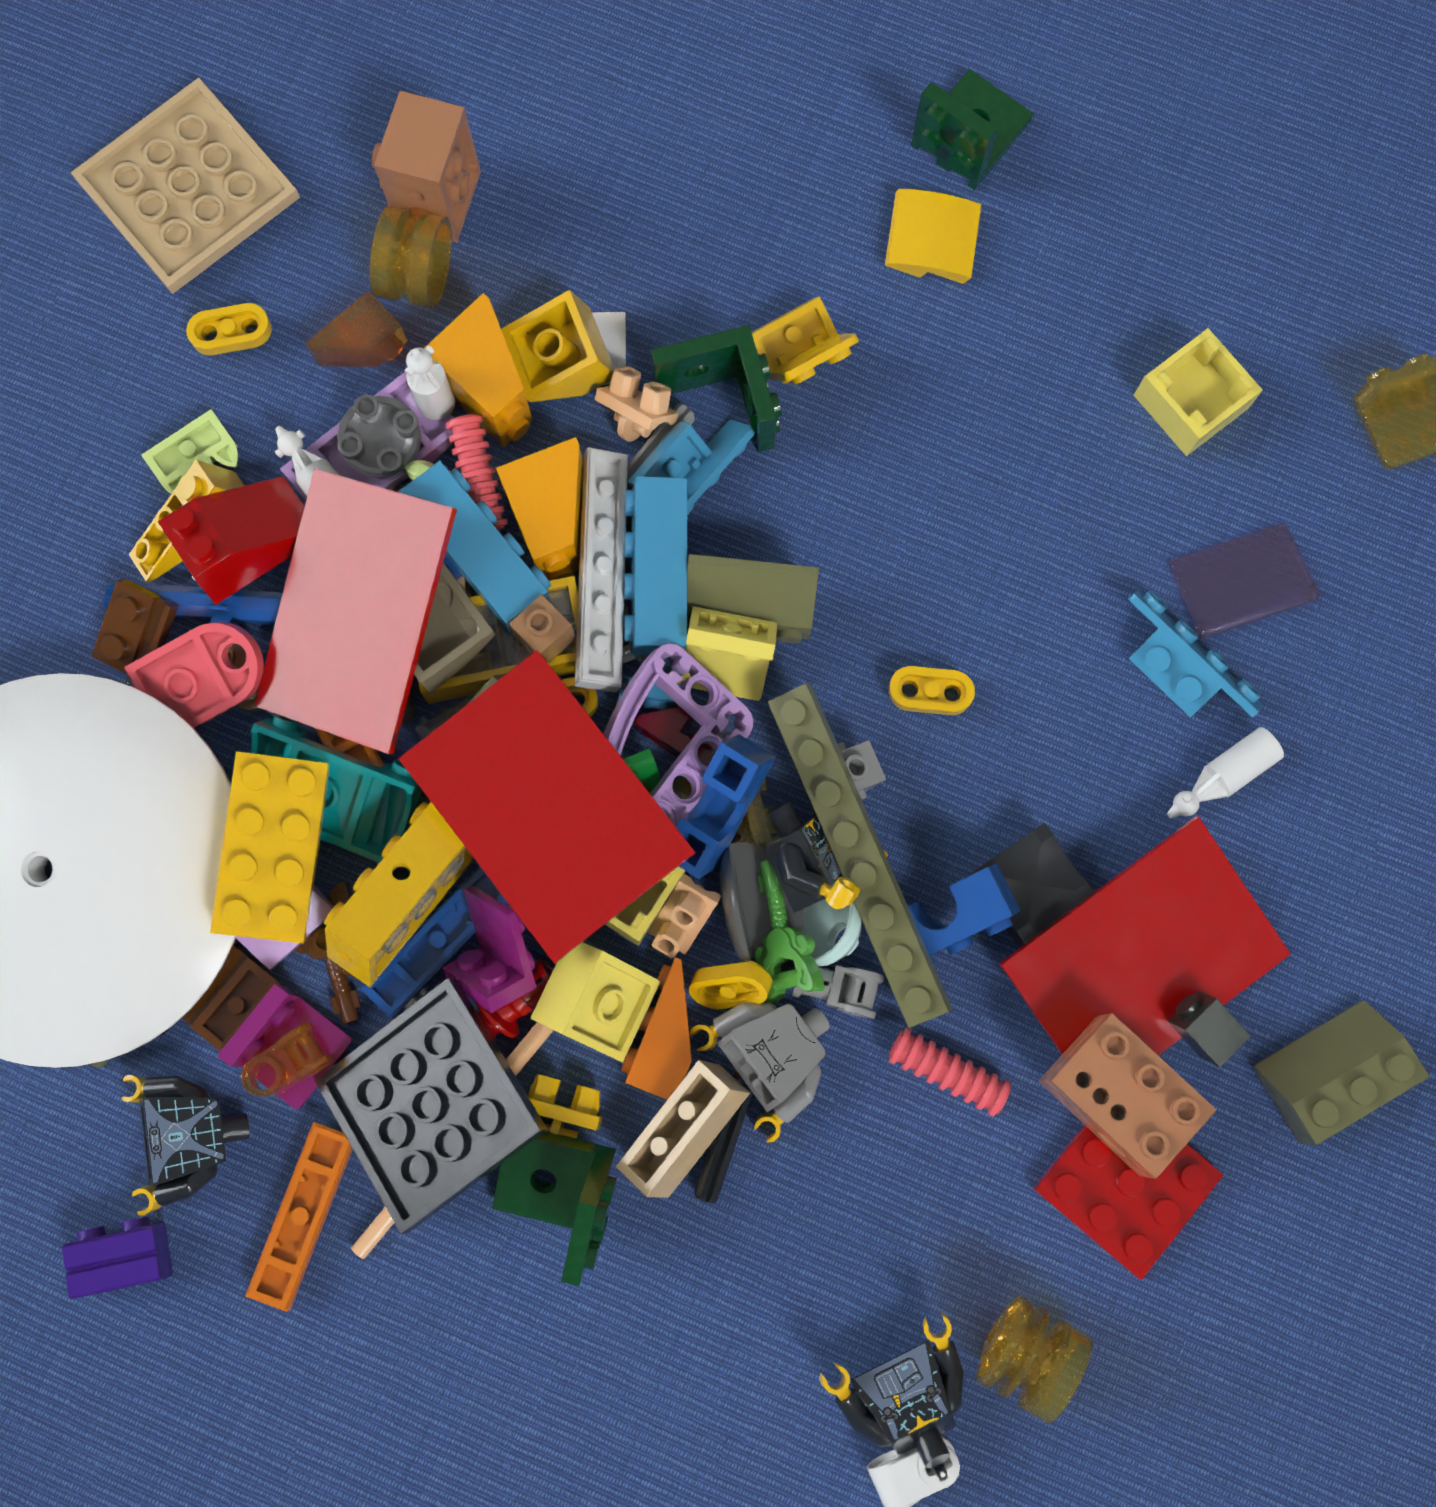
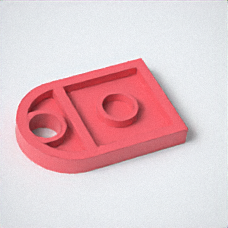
M214 622L200 625L124 668L136 689L156 698L174 710L195 729L248 700L260 685L264 661L259 645L246 630L232 623ZM233 644L240 645L246 652V662L241 668L234 666L229 660L228 651Z

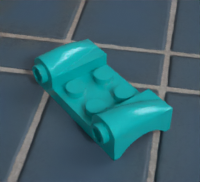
M275 714L274 718H266L254 723L251 730L252 745L250 753L329 763L330 771L320 839L380 863L384 858L381 854L391 838L396 834L402 837L409 829L410 818L416 809L422 791L400 760H394L393 764H385L381 767L369 764L306 739L307 731L299 726L300 722Z

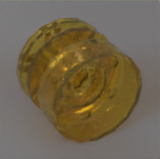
M1018 1295L992 1326L982 1348L975 1380L986 1388H990L996 1383L995 1392L1003 1398L1011 1395L1021 1384L1018 1406L1049 1424L1055 1421L1073 1397L1088 1365L1093 1347V1337L1063 1319L1057 1322L1046 1334L1050 1312L1041 1306L1033 1311V1302L1022 1295Z

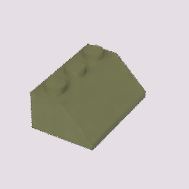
M689 554L687 570V627H689L694 606L777 622L776 640L779 642L797 644L801 643L802 639L810 640L819 567Z
M1365 1000L1356 1003L1252 1065V1068L1299 1144L1318 1145L1430 1077L1406 1038Z

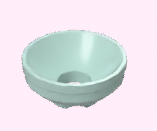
M823 899L804 908L800 930L802 935H810L813 938L815 947L810 955L818 966H826L837 962L844 956H849L859 944L858 938L862 919L854 902L845 908L835 909L826 902V899ZM844 928H846L843 936L835 945V940L838 933Z

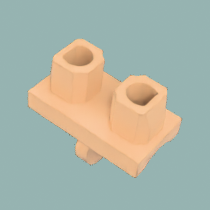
M630 366L615 368L610 386L597 388L595 396L597 402L615 411L614 420L618 422V435L622 439L632 442L640 436L647 438L652 430L663 422L675 425L679 413L669 408L671 388L662 383L650 382L645 383L643 391L640 392L638 387L641 372Z
M683 874L648 931L649 934L655 937L651 944L653 948L670 958H674L678 951L686 954L718 904L721 895L705 890L703 886L695 884L691 877Z

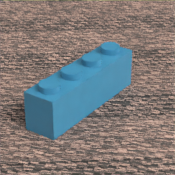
M438 461L401 489L399 493L457 509L445 555L507 631L512 634L509 623L541 594L552 603L547 591L551 584L536 565L529 569L520 556L524 554V551L509 532L502 536L493 524L498 520L486 503L481 500L476 504L467 494L471 487L463 475L456 468L449 472L443 463Z
M636 476L632 490H625L624 516H632V532H625L624 557L631 558V573L624 574V599H631V615H624L623 641H631V654L649 655L655 649L666 644H676L685 650L687 647V478Z

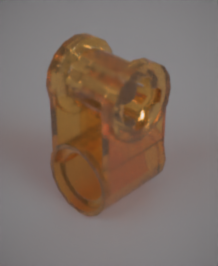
M311 1022L293 1029L274 1045L251 1058L244 1065L241 1072V1081L248 1093L258 1097H276L297 1083L317 1074L334 1061L331 1054L324 1053L312 1033L314 1026ZM270 1064L275 1069L276 1079L272 1086L264 1090L257 1083V1073L260 1068Z

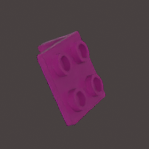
M471 885L464 889V894L480 947L476 950L462 953L457 960L444 966L443 970L446 979L456 978L469 998L492 1013L536 989L532 973L535 963L532 955L525 947L522 932L525 930L524 923L515 911L497 901L491 894H486Z
M274 984L217 1056L230 1067L244 1068L292 1108L301 1109L318 1087L315 1080L336 1065L353 1043V1038L289 987Z

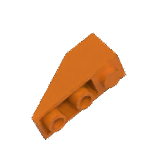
M676 957L672 966L664 964L658 976V980L661 982L657 990L662 992L656 1007L649 1006L638 1029L645 1032L639 1049L631 1046L621 1070L628 1074L625 1083L666 1100L669 1099L687 1076L692 1064L682 960Z

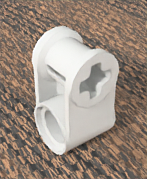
M942 1436L950 1452V1457L943 1462L944 1467L936 1470L935 1467L925 1468L916 1447L899 1455L895 1450L889 1451L875 1458L867 1465L866 1468L884 1507H911L922 1498L947 1488L956 1481L959 1476L960 1465L954 1447L948 1439Z

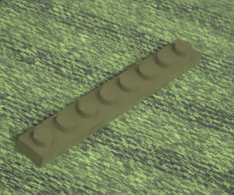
M805 683L768 701L844 878L851 880L860 888L854 903L908 1028L950 1012L952 1006L811 683Z

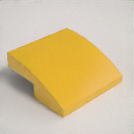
M898 189L895 193L885 266L919 278L929 272L961 284L966 283L972 276L982 204L943 193L915 189Z

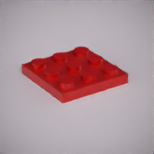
M1084 1125L1035 1185L1033 1190L1133 1276L1142 1280L1224 1175L1186 1144L1156 1179L1139 1176Z

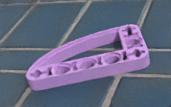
M666 644L650 653L632 677L610 717L604 735L621 756L632 723L654 683L702 726L650 793L677 827L680 819L693 810L707 787V784L701 781L708 766L703 765L698 758L699 746L702 743L708 744L716 752L719 744L724 740L738 734L747 738L753 728V718L748 708L689 653L676 644ZM671 657L674 661L671 665L673 671L666 674L662 670L665 664L663 659ZM689 673L691 677L683 681L679 687L677 683L683 679L681 676ZM694 683H700L708 690L709 700L705 706L698 705L691 697L690 691ZM734 715L736 718L734 722L736 729L726 733L722 738L717 736L716 734L721 733L728 725L729 721L726 717ZM677 775L687 778L690 782L691 794L686 800L677 797L673 791L672 784Z

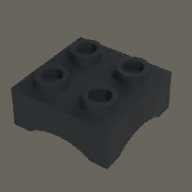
M1043 823L970 874L977 873L993 864H998L1021 910L1009 917L1013 925L1007 928L1019 947L1029 942L1094 893L1089 883L1067 858L1046 823Z

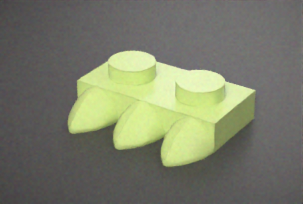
M211 409L141 456L165 490L172 494L195 460L212 465L218 461L223 465L236 467L238 446Z

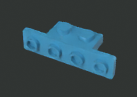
M729 420L706 445L689 423L680 421L631 476L627 483L633 488L636 476L687 478L688 515L692 511L694 503L701 495L719 480L721 472L728 464L745 450L748 441L755 435V431L750 425Z
M1138 589L1128 598L1158 628L1129 660L1190 718L1221 688L1251 717L1260 712L1263 705L1258 701L1261 697L1258 690L1245 679H1241L1238 682L1227 671L1230 665L1218 652L1213 649L1207 652L1195 641L1199 636L1186 622L1180 619L1176 623L1164 612L1168 607L1158 595L1150 590L1145 594L1141 589Z

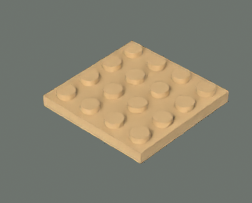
M197 78L70 172L78 184L172 294L300 198L297 189L200 78Z

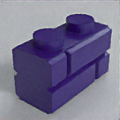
M147 1216L121 1222L122 1231L106 1235L105 1226L76 1232L77 1241L63 1244L62 1247L64 1268L67 1270L68 1297L76 1299L172 1277V1262L170 1252L168 1251L169 1242L164 1222L150 1225V1219Z

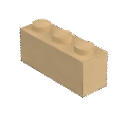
M698 1060L616 1167L646 1197L669 1198L750 1092L720 1064Z

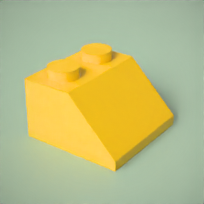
M571 290L566 291L501 329L529 402L583 396L609 382L612 378L615 368L591 309Z

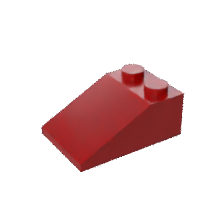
M284 476L194 498L159 520L158 523L193 578L213 603L217 605L293 555L305 506Z

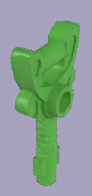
M770 861L760 862L762 875L758 876L760 892L766 893L772 931L763 938L764 946L757 948L755 958L758 964L763 965L772 978V985L765 1002L777 1003L783 998L786 989L797 986L807 992L823 991L825 986L822 974L816 961L810 955L814 951V940L810 935H802L801 930L798 928H789L782 886ZM788 959L794 961L795 969L781 972V965Z

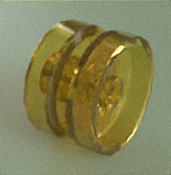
M386 206L378 220L371 248L370 284L375 297L398 301L406 294L412 305L431 309L438 305L446 286L452 253V230L448 217L424 213L416 220L414 213L410 209Z

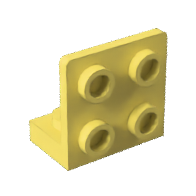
M693 606L685 651L735 697L759 701L762 697L769 661L773 659L777 622ZM689 673L682 675L683 679L678 684L681 685L691 675ZM694 683L691 687L693 689L708 691L706 687L700 683Z

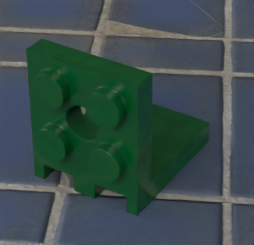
M969 69L949 94L933 82H930L921 93L911 146L916 150L921 147L926 152L938 157L937 165L947 172L953 169L957 174L969 179L968 187L975 191L1029 125L1034 113Z
M750 325L651 349L654 382L662 383L671 388V394L737 378L750 426L755 431L754 440L758 452L774 448L775 433L780 432L778 418L782 417L781 406L777 393H769L767 379L771 377L769 364L765 353L758 355Z
M545 1131L501 1164L492 1209L571 1228L572 1233L561 1282L579 1286L585 1268L594 1270L600 1244H602L608 1223V1207L611 1205L617 1182L616 1177L609 1176L616 1149ZM539 1169L548 1170L554 1174L556 1182L552 1184L542 1183L535 1177L534 1172Z

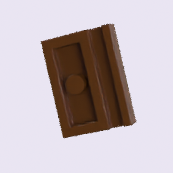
M126 578L117 580L91 657L127 674L125 666L165 645L179 604L175 602L170 603L162 599V596Z
M232 945L221 970L208 990L181 1019L188 1023L194 1031L217 1050L221 1051L274 984L285 985L253 958L245 954L242 949Z

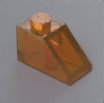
M367 291L306 343V346L320 366L378 367L385 360L390 361L397 357L407 342V338L401 324Z

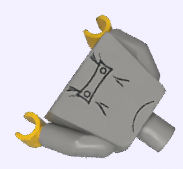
M746 1002L713 1019V1025L694 1026L690 1030L689 1035L694 1036L701 1030L707 1031L709 1034L708 1043L697 1049V1051L705 1052L715 1047L719 1036L723 1038L717 1044L766 1112L774 1108V1113H763L758 1116L754 1126V1130H756L762 1122H772L776 1130L766 1138V1142H774L780 1135L781 1124L783 1122L790 1123L814 1099L822 1074L818 1063L826 1055L825 1049L817 1038L829 1029V1022L825 1015L816 1008H812L801 1017L790 1004L777 1008L771 1002H763L761 1004Z

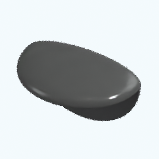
M737 842L730 843L729 847L722 854L719 863V887L722 909L727 930L738 958L741 962L752 961L758 963L755 958V952L758 947L764 946L763 938L772 931L766 893L760 892L758 876L762 875L760 862L769 860L765 852V847L752 843ZM783 891L789 928L801 929L804 909L794 913Z

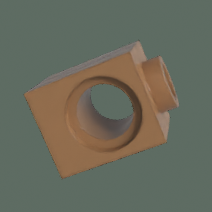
M542 594L509 623L515 638L531 654L538 650L548 663L576 639L572 625Z

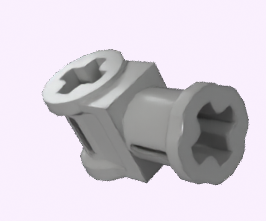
M836 965L834 970L819 967L823 981L828 985H824L825 989L823 991L807 992L798 986L793 988V997L799 998L803 994L826 1000L825 1006L837 1008V1011L867 1019H875L876 1012L873 1011V1005L878 984L884 982L885 976L854 967L845 968ZM861 984H863V990H862V994H861L860 1003H858V996H859Z

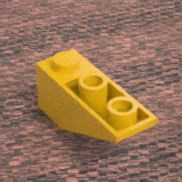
M199 460L194 461L129 553V556L146 582L151 583L182 562L181 557L160 527L158 521L194 498L244 486L234 471Z

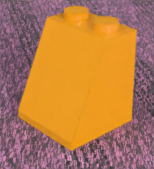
M483 293L428 345L435 351L431 355L432 359L439 362L445 371L455 402L467 414L482 416L483 422L480 423V426L504 448L511 440L515 442L521 439L529 430L530 422L533 419L524 387L490 299Z
M576 437L496 468L534 566L536 565L549 581L573 576V572L579 570L583 460Z

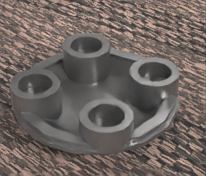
M368 394L358 397L354 405L347 410L340 421L337 435L338 449L347 463L363 475L379 478L395 475L402 471L408 463L412 462L419 452L422 438L418 418L407 405L395 398Z

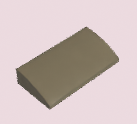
M444 563L414 673L429 693L440 687L461 670L495 635Z

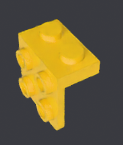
M820 296L814 297L752 332L758 355L765 353L769 364L771 377L767 380L782 381L783 384L792 381L795 385L809 379L816 374L815 366L826 361L829 364H834L852 354L849 347L859 342L856 333H837Z

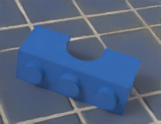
M740 734L719 744L701 781L707 784L701 799L688 815L680 819L676 827L696 852L681 864L680 868L699 879L718 867L722 854L729 847L776 756Z
M997 863L949 886L957 904L956 917L949 925L938 924L931 920L920 901L908 906L932 963L935 961L931 954L944 948L947 949L949 955H952L974 944L970 937L973 934L985 929L988 936H992L1013 925L1009 917L1021 910Z

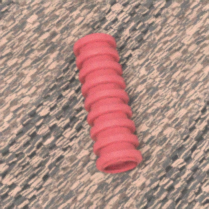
M469 414L450 419L445 425L446 429L452 432V435L449 436V442L455 445V448L452 449V454L458 457L455 466L461 469L462 475L471 487L467 494L476 504L481 500L484 501L498 520L493 524L497 530L503 529L508 525V520L502 517L505 508L500 506L498 501L502 499L501 493H496L495 489L499 486L498 480H493L492 475L496 471L489 464L493 458L486 451L490 447L489 442L483 439V436L486 435V430L480 427L483 417L478 414Z
M908 1027L900 1031L888 1055L889 1063L893 1065L896 1062L902 1064L901 1069L907 1071L909 1068L914 1070V1076L918 1078L921 1075L925 1076L926 1082L932 1084L934 1081L937 1082L938 1089L942 1091L946 1088L950 1089V1095L954 1097L958 1095L963 1096V1102L967 1104L971 1101L975 1102L976 1109L982 1110L986 1108L988 1109V1115L992 1117L1000 1113L1011 1091V1082L1009 1080L999 1081L997 1074H986V1068L979 1066L978 1069L974 1068L971 1060L963 1062L960 1060L961 1055L957 1053L951 1056L948 1054V1048L942 1047L938 1049L936 1048V1042L932 1040L928 1043L923 1041V1035L917 1034L916 1037L911 1035V1029Z

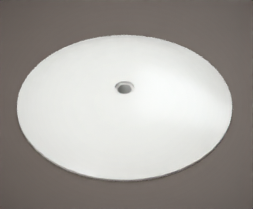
M63 673L36 675L0 685V1059L28 1066L57 1068L87 1065L128 1053L155 1039L192 1009L214 981L234 943L236 936L210 933L231 783L211 748L189 723L156 698L132 686L101 677ZM48 860L51 861L53 867L50 878H47L45 874V866Z

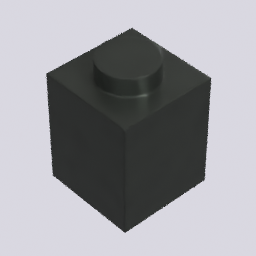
M1200 991L1181 1000L1175 1009L1176 1013L1167 1021L1200 1058L1218 1067H1221L1251 1037L1217 998Z

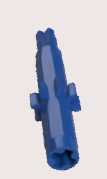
M107 585L105 587L106 596L103 598L105 607L109 605L115 585ZM147 585L144 587L162 596V599L170 603L175 602L179 604L175 618L209 620L211 623L228 622L239 626V623L275 625L283 594L279 592L245 590V586L215 605L201 587L176 585Z

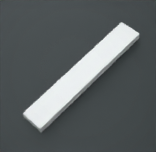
M588 447L583 456L575 687L617 693L621 688L625 574L624 534L626 532L624 497L625 490H627L628 455Z

